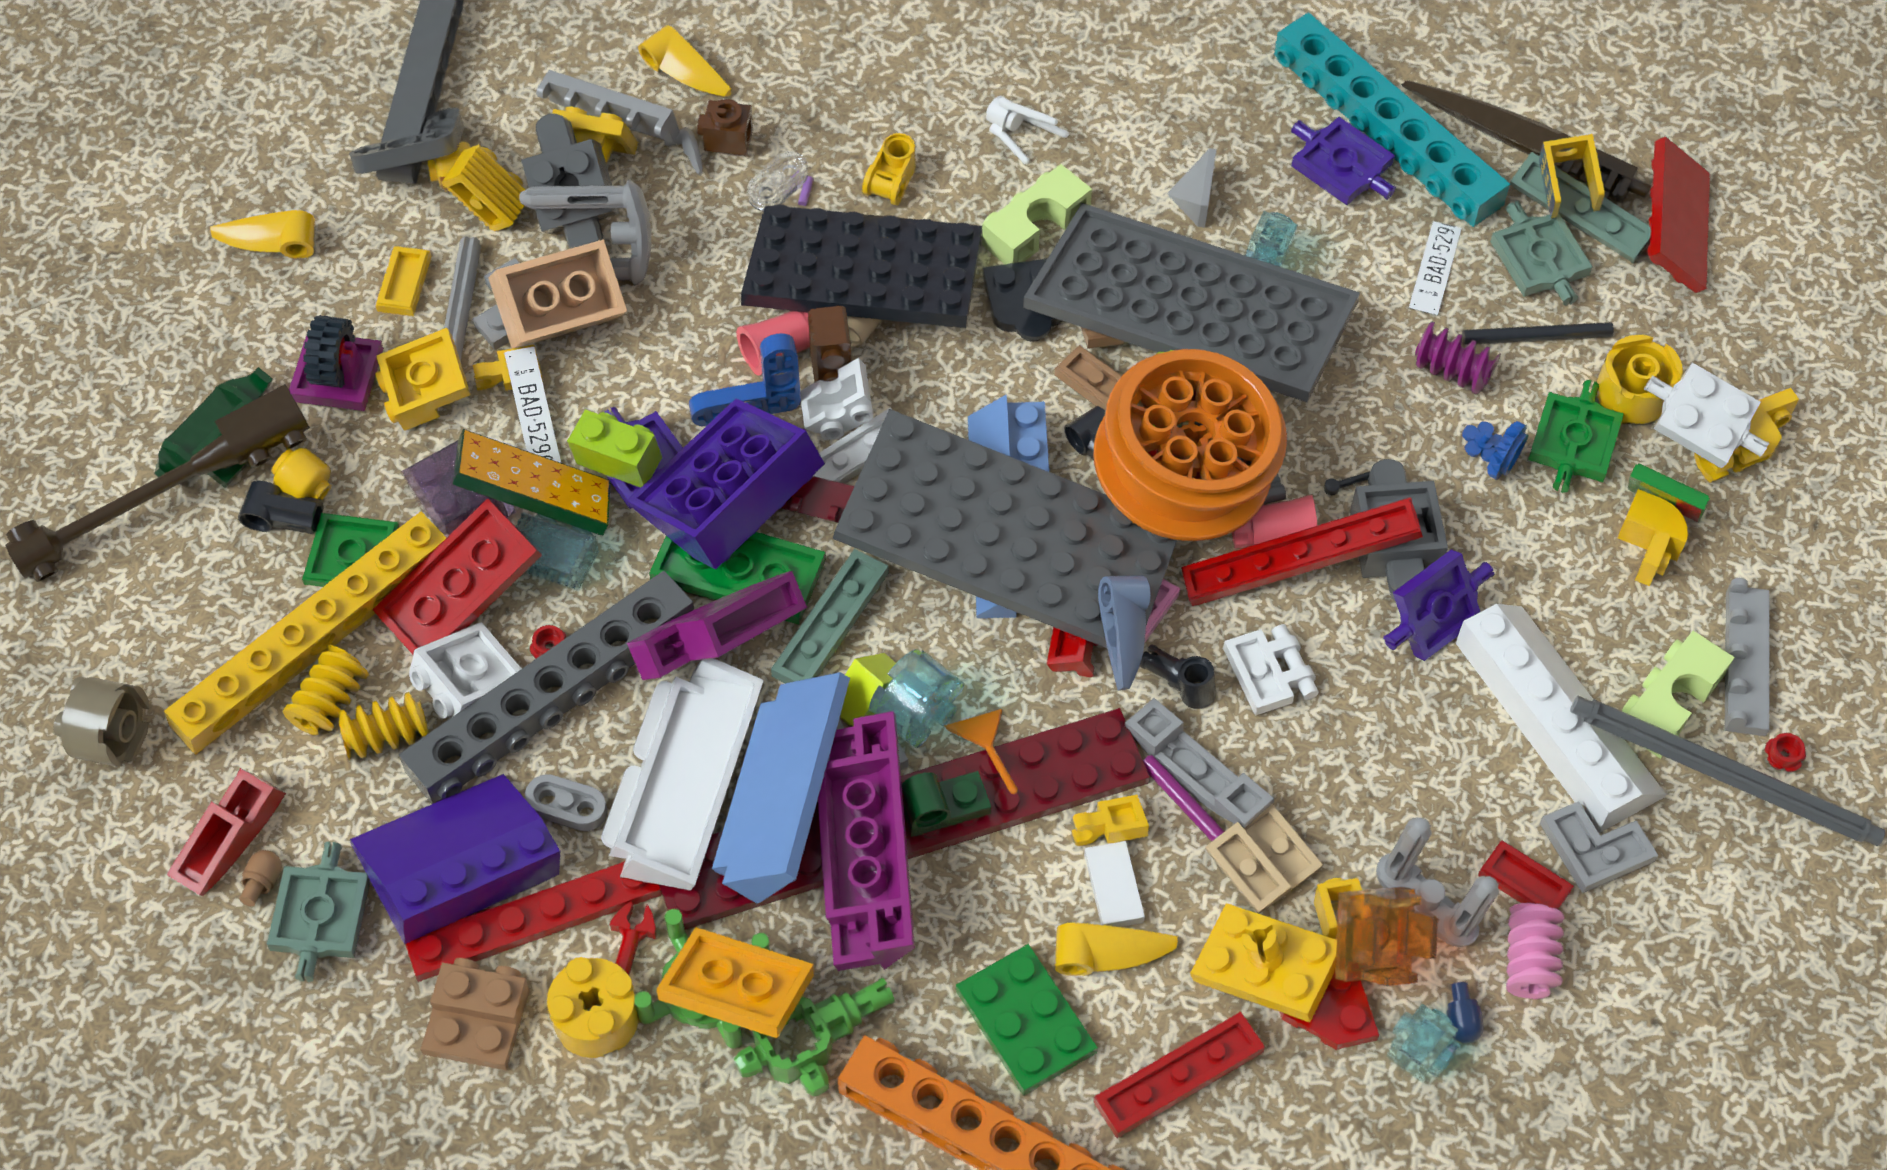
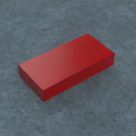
M1503 840L1499 842L1478 873L1479 877L1489 876L1494 878L1498 883L1499 890L1520 903L1542 904L1559 910L1574 887L1568 881Z

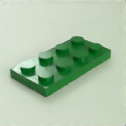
M756 532L734 551L727 561L715 570L690 556L670 538L665 536L649 576L651 580L662 571H665L683 591L718 600L761 581L792 571L807 606L825 564L826 552ZM806 608L784 621L800 625Z

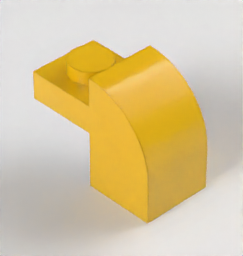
M1637 489L1617 537L1620 540L1647 550L1635 581L1650 586L1655 573L1663 576L1670 559L1678 560L1687 541L1688 528L1683 515L1673 504L1661 497Z

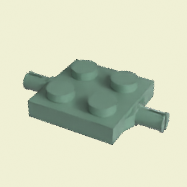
M1515 201V204L1513 202L1506 207V212L1510 215L1514 224L1508 228L1493 232L1490 242L1523 297L1544 290L1554 289L1564 306L1573 304L1578 299V296L1569 283L1590 276L1593 266L1559 212L1557 218H1550V214L1543 217H1528L1519 201Z
M330 841L324 843L320 865L306 868L284 866L267 946L270 951L295 953L300 956L295 978L302 982L305 979L307 982L314 980L313 976L317 958L326 956L355 958L371 881L366 873L345 871L337 867L342 850V845L337 842H333V845Z

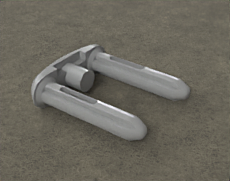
M627 180V183L621 186H532L520 193L519 200L521 204L531 209L626 208L629 222H612L611 240L612 244H631L632 255L630 258H610L617 280H631L634 286H637L644 280L651 254L652 229L649 210L642 189L632 180ZM572 196H606L607 198H573Z
M1412 818L1404 828L1392 852L1381 857L1376 869L1377 878L1382 887L1410 915L1437 937L1452 946H1468L1479 935L1478 924L1482 921L1484 915L1499 894L1498 883L1492 877L1481 876L1475 880L1461 904L1458 902L1454 904L1445 896L1444 886L1437 880H1427L1421 875L1422 870L1415 865L1432 832L1430 829L1431 824L1426 819Z

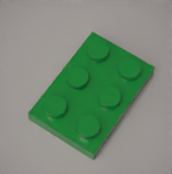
M1029 943L955 985V991L1023 1096L1097 1054L1098 1047Z

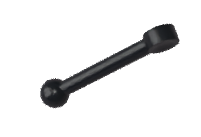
M1370 471L1340 481L1333 478L1328 479L1325 482L1324 491L1328 495H1336L1340 488L1368 480Z

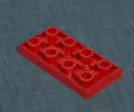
M1664 136L1655 141L1654 158L1651 161L1653 169V187L1650 189L1652 213L1649 217L1651 236L1647 251L1650 260L1655 265H1660L1668 271L1676 282L1683 283L1691 291L1698 293L1707 289L1710 173L1669 138Z

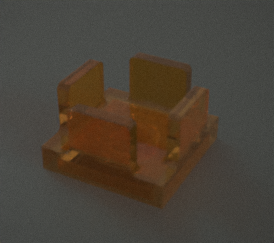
M1393 887L1339 892L1335 979L1346 982L1366 980L1384 986L1418 983V973L1412 972V956L1424 959L1436 958L1438 918L1435 915L1415 910L1414 906L1421 905V896L1415 895V889Z

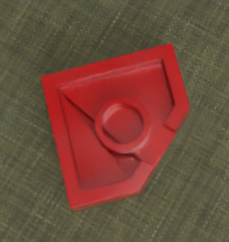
M1353 956L1340 960L1311 1022L1279 1012L1283 1021L1296 1028L1298 1026L1319 1037L1321 1042L1335 1050L1377 1041L1379 1037V1032Z

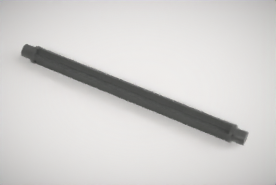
M1576 696L1572 703L1570 712L1583 717L1584 722L1858 842L1866 841L1879 846L1885 837V829L1873 825L1871 820L1600 701L1595 699L1590 701L1581 696Z

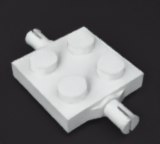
M1693 362L1687 368L1681 380L1673 387L1653 375L1644 390L1664 400L1662 414L1653 429L1721 469L1728 463L1732 453L1740 445L1759 457L1763 455L1767 449L1766 447L1769 445V442L1749 432L1751 419L1760 401Z

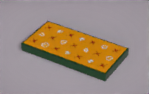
M465 429L462 430L457 445L453 485L598 535H604L609 521L610 480Z

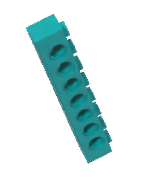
M1307 12L1277 33L1274 55L1283 67H1289L1300 77L1306 87L1313 88L1319 93L1330 108L1338 110L1349 119L1353 127L1364 132L1369 138L1394 154V159L1400 164L1402 170L1416 177L1425 185L1427 191L1432 196L1439 197L1446 203L1457 218L1464 219L1474 228L1504 206L1510 183L1312 14Z

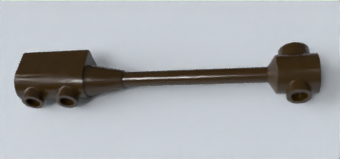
M286 384L216 420L215 423L222 435L193 455L190 461L57 531H53L43 525L38 526L35 520L24 522L6 533L9 543L5 544L19 572L25 579L33 575L36 582L42 581L58 572L55 563L62 560L63 545L197 474L203 475L235 464L242 465L248 462L251 468H256L272 458L268 450L282 443L285 449L288 450L305 442L307 437L304 431L310 429V426Z

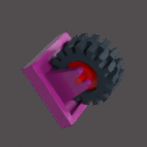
M321 315L315 316L314 320L310 323L311 330L307 331L289 387L296 403L365 411L376 377L375 372H377L379 367L376 355L383 353L384 350L381 340L355 337V335H352L354 326L351 325V320Z

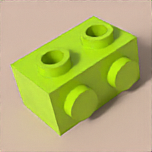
M585 409L567 440L577 465L640 488L651 479L662 459L658 443L652 431L642 425L630 426L619 422L617 418L605 412L597 414Z

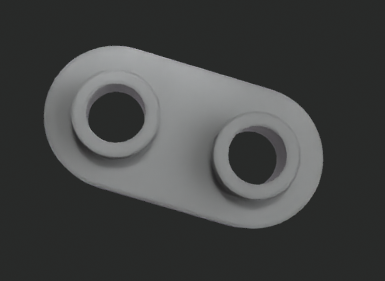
M540 775L528 784L525 791L526 801L542 819L576 830H594L605 821L607 816L605 798L599 790L558 776ZM545 796L555 797L554 801L550 804L541 803L542 798ZM589 807L593 809L592 814L589 816L579 814L583 808Z

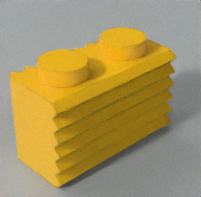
M479 144L463 150L442 181V186L447 187V190L452 192L453 196L458 197V201L463 202V205L468 207L469 211L474 213V216L479 217V220L484 222V225L493 231L511 226L524 207L519 200L520 193L526 190L523 187L522 179L512 172H507L497 162L495 153L488 148L481 147Z

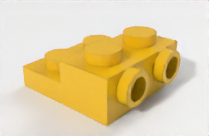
M448 328L376 355L380 371L375 372L376 379L384 394L387 393L389 401L384 402L386 412L393 424L399 422L404 431L439 418V407L471 395L453 336Z

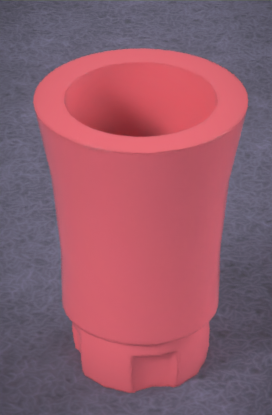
M789 311L777 317L737 328L736 335L741 354L754 374L762 375L760 343L770 335L779 333L789 334L794 339L797 353L810 348L808 312ZM782 353L776 354V357L782 356Z
M1310 494L1289 501L1262 505L1249 522L1232 532L1234 548L1249 547L1317 526L1313 495Z

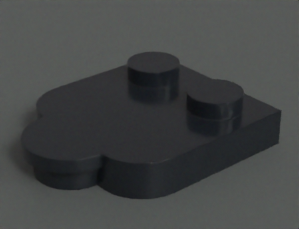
M1048 258L983 267V280L992 320L1000 330L1017 332L1024 340L1035 342L1046 337L1051 327L1062 322V320L1023 308L1024 296Z

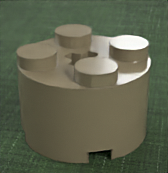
M77 677L71 685L70 696L64 711L60 712L55 718L54 734L61 737L65 752L72 758L122 767L121 763L123 761L131 762L137 757L146 738L149 722L142 721L143 708L149 709L148 697L139 686L94 677Z

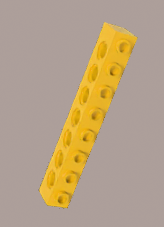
M420 511L165 709L164 713L169 727L195 755L315 662L322 652L327 651L326 646H335L375 614L372 609L446 539L444 534Z

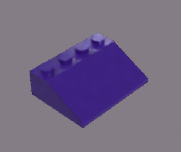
M736 398L630 497L627 502L635 511L690 556L716 570L750 536L755 534L763 523L778 509L782 508L792 495L810 481L813 475L825 465V462L806 430Z
M504 774L350 839L351 846L404 944L559 875L560 849L542 818Z

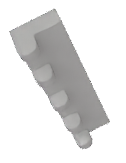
M548 70L537 88V97L543 99L549 97L550 102L563 107L583 109L590 116L600 117L601 113L617 115L622 118V121L625 122L629 129L674 143L680 132L672 109L552 70Z
M1735 578L1731 581L1726 591L1725 651L1735 658L1725 675V731L1766 736L1769 731V590L1749 588L1746 579Z

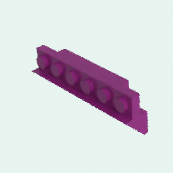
M894 711L854 718L853 727L836 730L818 795L826 920L831 925L833 965L837 971L878 964L885 970L915 948L897 724Z

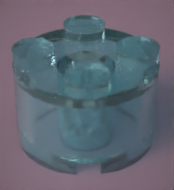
M915 649L903 656L887 673L893 679L886 689L880 685L877 687L872 696L869 709L873 714L894 711L896 714L897 734L906 742L918 748L927 740L931 733V728L936 723L944 726L953 718L957 711V706L953 702L961 693L965 684L931 655L923 650L921 652Z

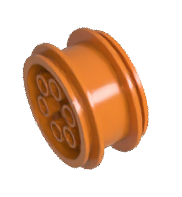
M1198 349L1173 350L1153 355L1138 362L1127 370L1115 384L1107 402L1105 416L1095 436L1094 466L1099 482L1107 497L1134 524L1146 531L1169 539L1183 541L1209 540L1222 537L1241 528L1260 510L1268 495L1271 483L1283 464L1287 447V432L1282 412L1276 400L1265 384L1247 367L1227 356L1211 351ZM1194 421H1196V422H1198V423H1200V424H1203V425H1200V426L1195 425V424H1194ZM1183 422L1181 428L1177 427V425ZM1158 449V453L1153 457L1147 453L1148 451ZM1200 472L1201 479L1192 478L1196 477L1197 473Z

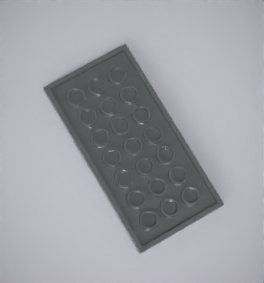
M1082 203L1025 294L1023 308L1157 353L1181 349L1215 352L1247 367L1269 390L1308 403L1358 304L1360 292Z
M889 409L833 535L834 540L1107 648L1098 600L1100 580L1105 576H1145L1150 586V603L1145 611L1147 625L1177 540L1153 534L1134 524L1115 507L1106 494Z

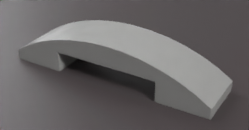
M1155 698L1125 722V727L1130 730L1132 736L1148 755L1152 754L1194 798L1234 824L1239 822L1243 828H1246L1274 803V798L1244 772L1238 777L1183 731L1184 722Z

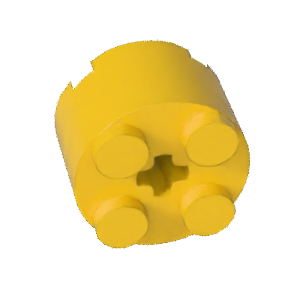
M1647 335L1624 337L1613 345L1604 360L1597 379L1599 384L1597 398L1604 408L1624 413L1621 424H1643L1660 418L1664 400L1644 390L1653 375L1671 387L1681 380L1683 366L1680 357L1669 345L1665 344L1663 347L1653 342L1654 337Z
M584 957L574 958L557 974L550 985L547 995V1008L554 1031L563 1046L578 1056L598 1058L616 1049L623 1048L634 1036L639 1023L634 1003L635 991L632 980L619 965L609 960Z

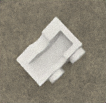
M859 358L838 369L839 377L833 381L819 380L800 391L804 428L806 430L821 434L824 440L840 439L845 431L857 428L861 424H866L873 419L866 366Z

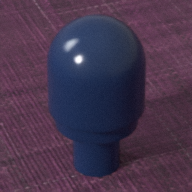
M1456 982L1451 984L1453 1002L1447 1004L1448 1010L1446 1014L1449 1031L1458 1042L1469 1044L1477 1041L1484 1030L1481 1006L1478 1005L1476 999H1470L1468 982Z

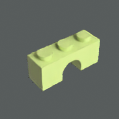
M1060 164L1051 172L1043 173L1036 183L1025 192L1017 193L1010 203L1000 211L988 215L982 224V246L1004 264L1025 262L1039 251L1040 229L1033 222L1037 220H1050L1059 225L1063 230H1066L1082 203L1091 206L1092 188Z
M1692 631L1684 642L1677 639L1663 658L1667 661L1664 668L1661 670L1655 666L1642 684V687L1646 689L1641 697L1633 694L1621 711L1679 736L1691 712L1680 706L1673 698L1672 693H1688L1704 703L1724 678L1735 657L1700 634ZM1648 750L1660 759L1662 758V755L1657 754L1651 750Z

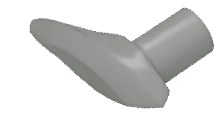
M687 127L679 130L680 132L674 143L664 140L665 146L682 144L683 152L688 156L694 170L701 176L703 173L702 158L696 138L691 129Z

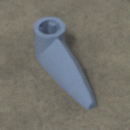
M1143 575L1105 576L1100 580L1098 587L1099 607L1118 691L1130 689L1141 663L1145 644V611L1150 603V586L1147 578Z

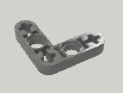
M447 108L430 114L422 134L371 144L351 151L349 155L355 173L363 174L439 158L455 152L459 147L464 130L459 108Z

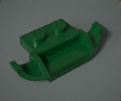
M258 367L254 372L245 377L231 379L217 385L194 412L169 437L164 439L158 453L154 475L160 477L190 461L193 455L220 437L222 434L215 421L263 396L270 387L273 378ZM248 462L242 465L235 464L207 474L226 488L248 465Z

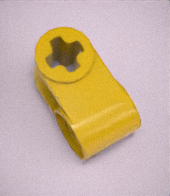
M895 133L884 140L874 162L869 166L865 174L862 194L867 196L875 194L890 199L893 205L898 206L916 168L915 144L910 136L903 133Z

